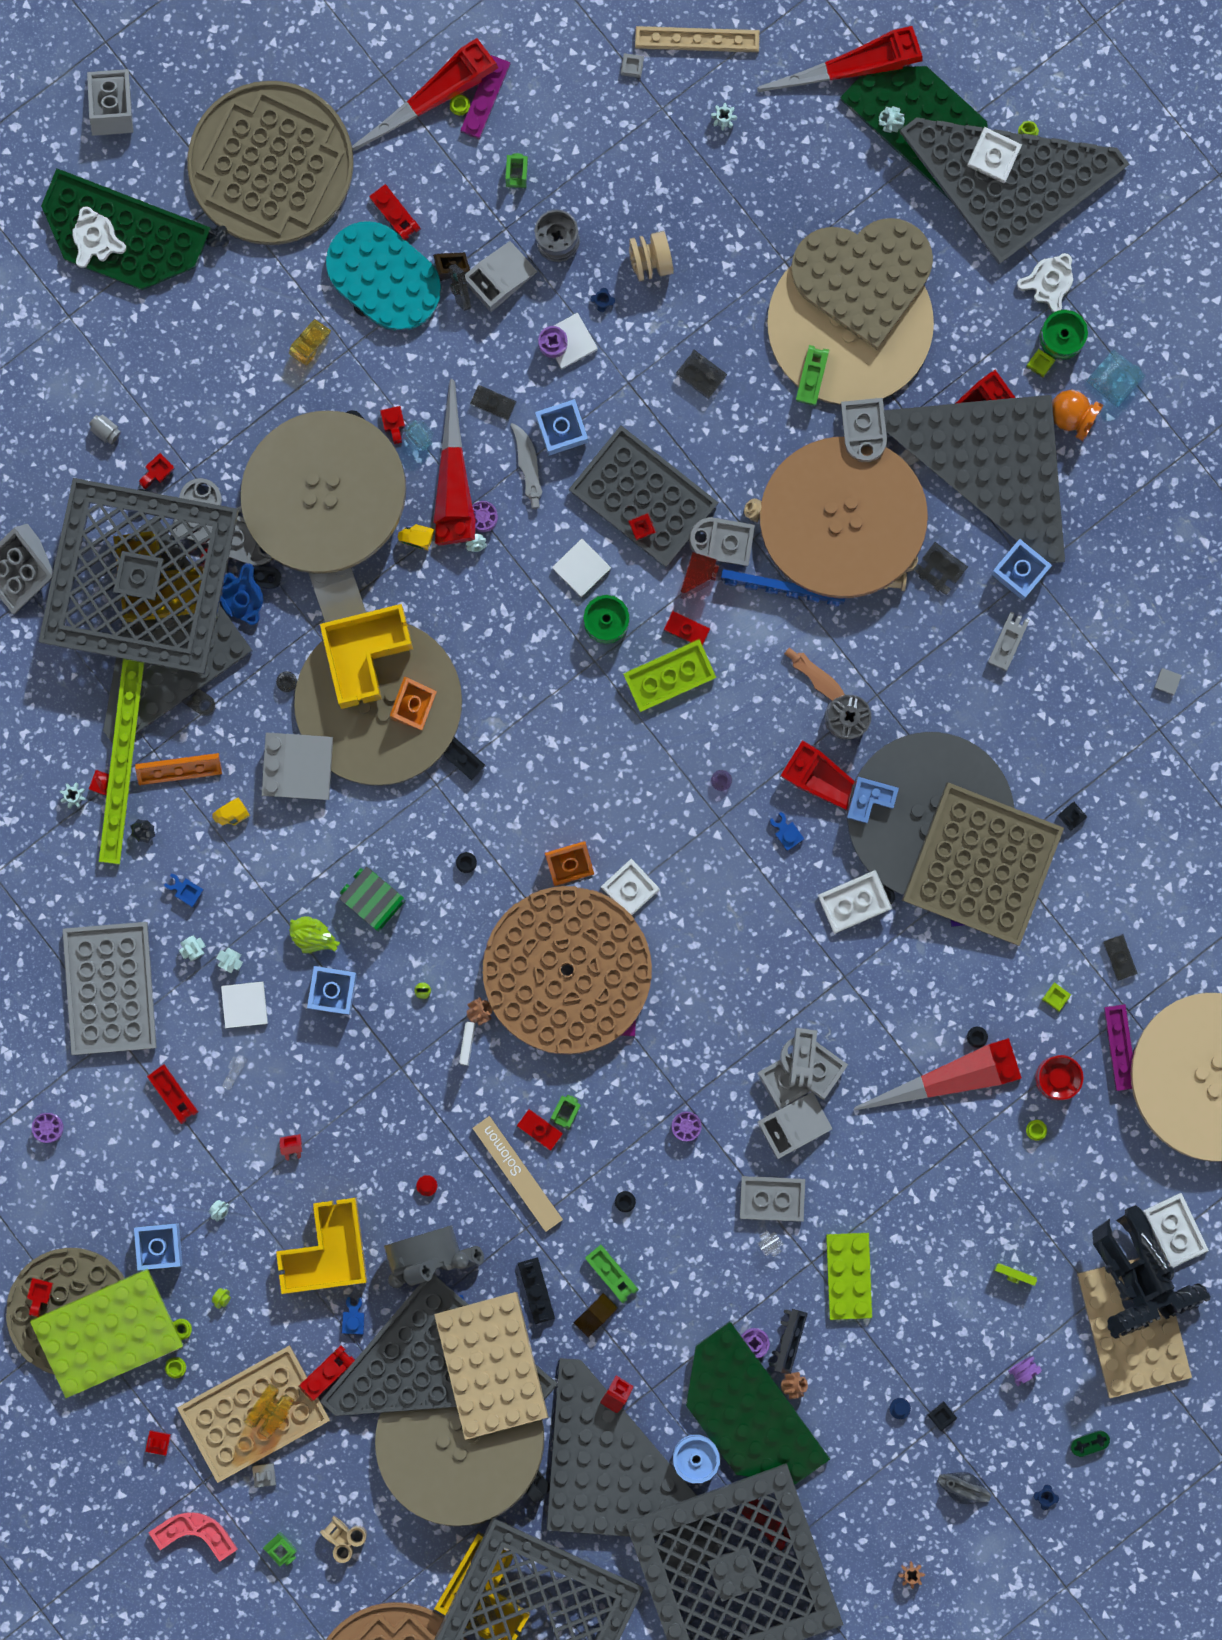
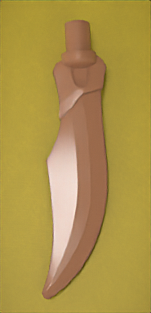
M790 647L786 650L784 654L792 660L793 667L808 676L816 690L824 694L831 701L845 695L839 684L830 675L813 664L804 653H796Z

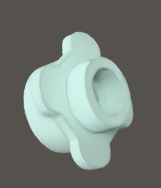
M475 534V540L466 542V549L472 552L481 551L487 547L486 539L481 534Z
M216 1201L209 1210L211 1218L215 1219V1221L223 1219L228 1214L230 1205L224 1201Z

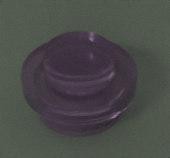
M718 770L712 775L711 784L716 790L725 791L731 786L732 777L727 771Z

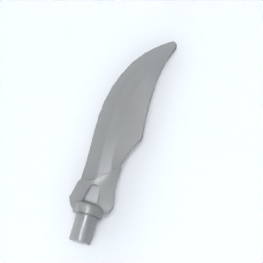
M511 423V428L517 442L518 466L525 476V494L531 500V509L540 508L539 498L542 495V489L539 485L536 451L531 439L524 430Z

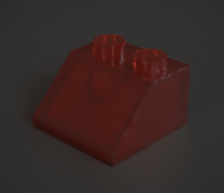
M692 552L680 593L681 599H685L710 585L711 580H716L719 566L716 565L717 559Z

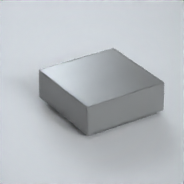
M624 53L621 75L641 78L644 56Z
M1161 668L1154 689L1174 696L1182 675Z

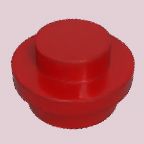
M424 1175L418 1179L416 1187L421 1195L431 1196L437 1191L438 1184L434 1177Z

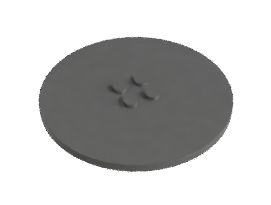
M921 732L903 736L883 746L868 759L857 777L899 788L894 808L891 809L873 804L868 823L847 818L853 848L867 871L870 873L876 870L884 886L904 895L947 782L1014 808V801L1003 772L996 762L980 747L952 734ZM856 777V779H855V781H854V784H853V786H852V788H851V792H850V796H849V800H848L847 814H848V810H849V806H850V802H851V799H852V795H853V791H854V788H855V784H856L857 777Z

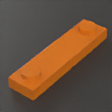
M219 753L135 764L138 784L146 785L221 775L222 767Z

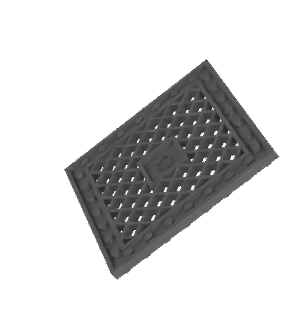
M73 478L38 642L205 675L239 510L237 508ZM103 506L116 509L108 514ZM101 508L105 516L95 522L91 513ZM124 510L133 511L137 513H135L131 517H128ZM121 512L126 520L116 526L111 518ZM145 514L157 517L149 522ZM142 516L147 524L137 530L132 521ZM89 517L93 524L86 528L87 518ZM165 518L175 519L178 521H176L172 525H169ZM109 520L113 529L103 534L99 526ZM163 520L167 528L157 534L153 525ZM186 522L197 523L198 525L190 529ZM183 523L188 532L178 538L173 529ZM129 524L134 532L124 538L119 530ZM207 526H212V532L209 531ZM203 527L208 536L198 541L193 533ZM96 528L101 537L91 543L86 534ZM150 528L155 536L145 542L140 534ZM117 532L121 541L111 546L107 538ZM171 532L175 540L165 546L161 537ZM191 535L196 544L186 550L181 541ZM137 536L142 545L132 550L127 542ZM84 537L89 545L81 549ZM158 540L163 548L153 554L148 546ZM105 541L109 549L99 555L95 546ZM209 541L208 551L206 553L202 545ZM125 544L129 552L122 551L119 558L115 550ZM179 544L184 552L173 558L169 549ZM145 548L150 556L137 553ZM200 548L204 556L194 562L189 554ZM92 549L97 557L87 563L82 555ZM166 552L171 561L163 565L164 559L157 557ZM113 553L117 561L107 567L103 558ZM187 556L192 564L181 570L177 562ZM80 558L84 566L77 570L78 561ZM100 561L105 569L95 575L90 567ZM205 561L202 574L197 566ZM174 564L179 573L169 579L164 570ZM118 567L117 576L115 579L111 571ZM195 568L200 577L190 583L185 574ZM88 570L92 578L82 583L78 575ZM108 573L113 582L103 587L98 579ZM162 573L167 581L159 586ZM183 577L188 585L177 591L173 582ZM76 579L80 586L73 590L74 580ZM96 582L101 590L91 596L86 587ZM201 582L198 595L193 586ZM170 585L175 593L165 599L160 591ZM114 587L113 592L120 595L111 599L107 591ZM191 589L196 597L186 603L181 594ZM83 590L88 598L78 604L74 595ZM158 593L162 602L153 608L148 600L156 601ZM104 594L109 602L99 608L94 600ZM128 596L140 599L132 604ZM178 597L183 606L173 611L168 603ZM125 598L129 606L120 612L115 603ZM71 599L75 607L68 611ZM145 601L150 610L140 616L136 607ZM91 602L96 611L86 616L82 608ZM197 602L195 614H193L189 607ZM166 605L171 614L161 620L156 611ZM112 606L117 615L107 620L102 612ZM186 609L192 618L182 624L176 615ZM79 610L84 619L74 625L69 616ZM133 610L137 619L128 624L123 616ZM154 614L158 623L148 628L144 619ZM100 615L105 623L95 629L90 620ZM174 617L179 626L169 632L164 624ZM120 618L125 627L115 632L110 624ZM66 619H67V621L69 622V624L71 625V627H70V626H65ZM141 622L146 631L136 637L131 628ZM193 622L191 633L189 635L185 627H187ZM87 623L91 630L80 629L79 627ZM162 626L166 635L156 640L152 632ZM108 627L112 634L101 633L100 631ZM182 630L187 639L177 644L172 636ZM126 631H129L133 638L122 637L120 635H122ZM149 634L153 642L143 641L141 639ZM170 638L174 646L161 643ZM186 644H188V648H187V649L182 648L183 646H185Z
M787 1464L625 1522L667 1640H690L686 1629L695 1632L692 1640H697L699 1635L709 1640H721L715 1637L719 1627L729 1631L725 1640H730L733 1634L741 1637L735 1640H803L843 1625ZM774 1493L776 1498L769 1496V1494ZM760 1498L756 1506L749 1503V1501ZM765 1498L774 1502L770 1512L760 1508ZM740 1505L736 1513L728 1510ZM778 1505L783 1518L774 1515ZM744 1506L754 1510L750 1520L740 1515ZM758 1512L768 1516L763 1526L754 1522ZM719 1513L716 1520H713L708 1517L713 1514ZM724 1513L734 1517L730 1527L720 1523ZM772 1518L781 1522L777 1532L767 1528ZM738 1519L747 1523L743 1533L734 1529ZM699 1520L696 1528L688 1525L691 1522ZM704 1520L714 1524L710 1534L700 1530ZM785 1525L790 1538L781 1535ZM751 1526L761 1530L757 1540L747 1535ZM679 1527L676 1535L668 1532L669 1530ZM717 1527L727 1530L723 1540L714 1537ZM684 1528L693 1531L690 1541L680 1538ZM765 1532L775 1536L770 1546L761 1542ZM731 1533L741 1537L737 1547L727 1543ZM659 1534V1536H658V1538H657V1540H656V1542H655L653 1536ZM697 1534L707 1538L703 1548L693 1544ZM663 1535L673 1539L669 1549L660 1545ZM779 1538L788 1542L784 1552L774 1548ZM745 1539L755 1543L751 1552L747 1545L742 1547ZM711 1540L721 1544L717 1554L707 1550ZM677 1541L687 1545L683 1555L673 1551ZM792 1545L797 1558L788 1554ZM758 1546L768 1550L764 1559L754 1555ZM724 1547L733 1550L722 1554ZM691 1548L700 1551L697 1561L687 1557ZM658 1549L667 1553L663 1562ZM772 1552L782 1556L778 1565L768 1562ZM704 1554L713 1557L707 1560L709 1567L701 1564ZM671 1555L680 1559L676 1569L667 1565ZM786 1558L795 1562L791 1572L781 1568ZM753 1560L762 1563L758 1572L756 1571ZM684 1561L694 1565L690 1575L680 1571ZM799 1565L804 1578L795 1574ZM765 1566L775 1569L771 1579L761 1575ZM698 1568L708 1572L704 1581L694 1577ZM665 1569L674 1573L670 1582ZM779 1572L789 1576L785 1585L775 1582ZM678 1575L688 1579L684 1588L674 1585ZM711 1575H713L716 1587L708 1584ZM793 1578L802 1582L798 1592L788 1588ZM760 1580L769 1583L764 1593L757 1590L762 1587ZM691 1581L701 1585L697 1595L687 1591ZM806 1585L811 1598L802 1594ZM772 1586L782 1589L778 1599L768 1595ZM705 1587L715 1592L711 1601L701 1597ZM672 1589L681 1593L677 1602ZM786 1592L796 1596L792 1605L782 1602ZM744 1593H747L744 1600L736 1597ZM752 1593L762 1597L758 1607L749 1603ZM685 1595L695 1599L691 1608L681 1605ZM718 1595H720L721 1601L727 1600L724 1607L715 1604ZM800 1598L809 1602L805 1612L795 1608ZM766 1599L776 1603L771 1613L762 1609ZM732 1600L742 1604L738 1614L728 1610ZM699 1601L708 1605L704 1615L694 1611ZM814 1605L815 1611L810 1612ZM746 1606L755 1610L751 1620L742 1616ZM779 1606L789 1609L785 1619L776 1615ZM712 1607L722 1612L718 1621L708 1617ZM679 1609L688 1612L684 1622ZM793 1612L801 1615L796 1618L790 1619ZM759 1613L769 1617L765 1626L756 1623ZM726 1614L735 1618L731 1627L722 1624ZM692 1615L702 1619L698 1628L688 1625ZM773 1619L781 1622L770 1627ZM739 1620L749 1624L745 1634L735 1630ZM706 1621L715 1625L711 1635L701 1631ZM753 1626L760 1629V1631L750 1634Z

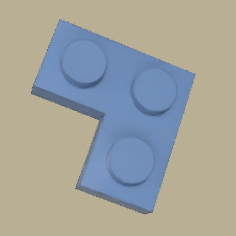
M857 777L846 818L868 823L873 804L893 809L899 788Z

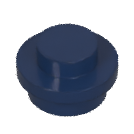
M896 1398L891 1402L889 1410L894 1418L904 1419L910 1414L911 1406L906 1399Z

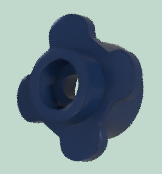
M601 288L596 295H592L590 298L591 302L595 303L598 307L597 310L601 313L605 312L607 307L615 304V298L611 297L607 288Z
M1048 1484L1044 1485L1041 1491L1035 1492L1033 1496L1035 1500L1039 1501L1043 1510H1048L1049 1506L1059 1501V1496L1054 1494L1052 1487Z

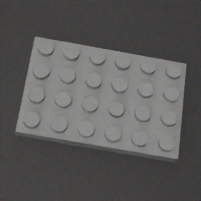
M148 922L64 928L63 941L71 1055L157 1048Z

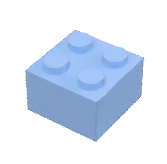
M575 399L535 412L548 456L588 443V437Z
M1019 539L992 571L991 575L1023 601L1052 565Z
M314 966L307 1008L351 1015L357 973Z
M179 1223L134 1228L137 1270L183 1266Z

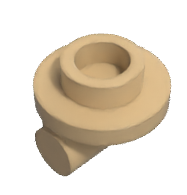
M755 498L746 503L744 514L751 521L758 522L762 501Z

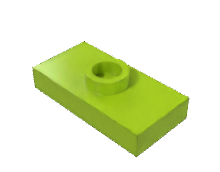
M995 1263L993 1270L1007 1275L1006 1280L1019 1284V1281H1023L1033 1286L1036 1285L1037 1277L1003 1264Z

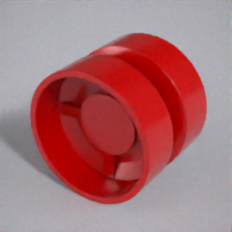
M1057 1055L1045 1059L1040 1063L1035 1073L1037 1089L1043 1096L1051 1100L1072 1098L1080 1091L1084 1079L1082 1068L1078 1062L1065 1055Z

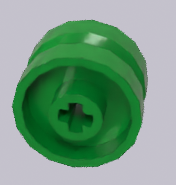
M1067 309L1058 310L1052 313L1044 322L1039 335L1040 346L1044 353L1053 359L1060 361L1069 360L1076 356L1086 343L1088 336L1087 324L1083 317L1074 311Z
M602 595L589 602L585 608L583 622L585 631L591 639L597 643L611 644L624 637L628 631L630 617L628 608L622 600L615 596ZM606 616L611 619L609 622H604L603 617Z

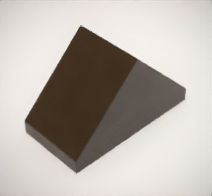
M465 252L433 255L440 281L461 276L470 271Z
M602 1293L573 1323L589 1338L618 1307Z

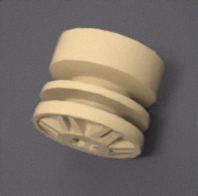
M664 231L652 233L650 235V244H646L643 236H639L640 246H637L635 238L629 239L630 261L639 282L644 281L643 271L645 270L649 279H652V269L654 268L657 269L660 277L674 274L670 249Z

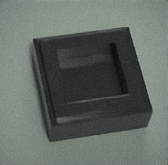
M944 1401L927 1414L940 1431L957 1419Z

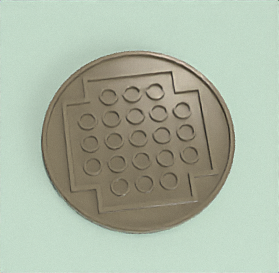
M260 81L231 90L207 109L196 125L191 137L187 168L195 198L201 209L216 226H226L228 234L246 242L261 245H280L308 237L334 217L350 189L354 162L352 145L345 125L335 110L324 99L296 84L282 81Z
M340 411L309 412L280 424L259 443L246 465L241 484L242 513L247 528L254 540L266 554L277 562L291 569L307 573L338 572L367 560L393 534L405 505L406 477L404 468L392 443L372 423L353 414Z
M408 624V630L413 645L412 650L373 659L382 696L381 700L365 704L360 700V705L344 709L340 708L324 640L310 653L300 671L294 701L299 731L301 735L333 737L331 772L346 780L374 786L392 785L407 781L432 767L442 757L444 752L447 751L455 737L462 713V691L456 669L450 657L432 637ZM404 677H408L437 691L423 730L404 725L390 718V713Z
M457 1407L380 1413L375 1436L377 1463L385 1484L391 1493L405 1508L427 1521L446 1526L461 1527L480 1524L506 1512L522 1498L531 1486L542 1461L545 1438L543 1420L465 1440Z

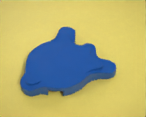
M246 563L242 566L238 578L232 573L225 575L220 601L226 613L231 617L234 616L247 622L249 625H255L260 620L263 593L254 581L253 565Z

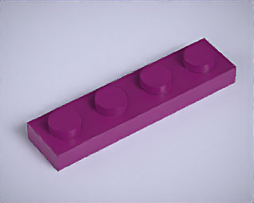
M493 55L491 57L497 63L498 69L481 79L482 82L477 88L460 130L461 133L479 140L511 65V62Z
M1126 1004L1104 1007L1116 1091L1132 1089L1131 1064L1133 1052Z

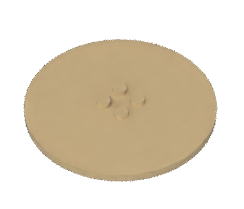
M791 266L785 271L774 289L770 301L767 320L768 337L778 365L798 388L809 345L815 346L816 349L823 350V348L829 349L818 395L819 400L827 403L841 405V402L885 399L902 389L917 374L930 349L934 328L932 304L925 286L922 287L876 350L804 299L793 282ZM813 356L812 361L820 363L821 358Z
M1222 993L1195 994L1175 1001L1165 1007L1143 1030L1136 1044L1131 1064V1085L1134 1099L1141 1116L1152 1132L1162 1142L1177 1152L1191 1158L1211 1162H1222Z

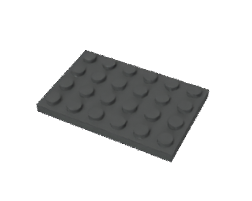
M622 425L619 426L569 488L572 494L665 568L668 567L689 541L692 527L698 521L707 518L719 503ZM649 513L656 533L636 540L628 521Z

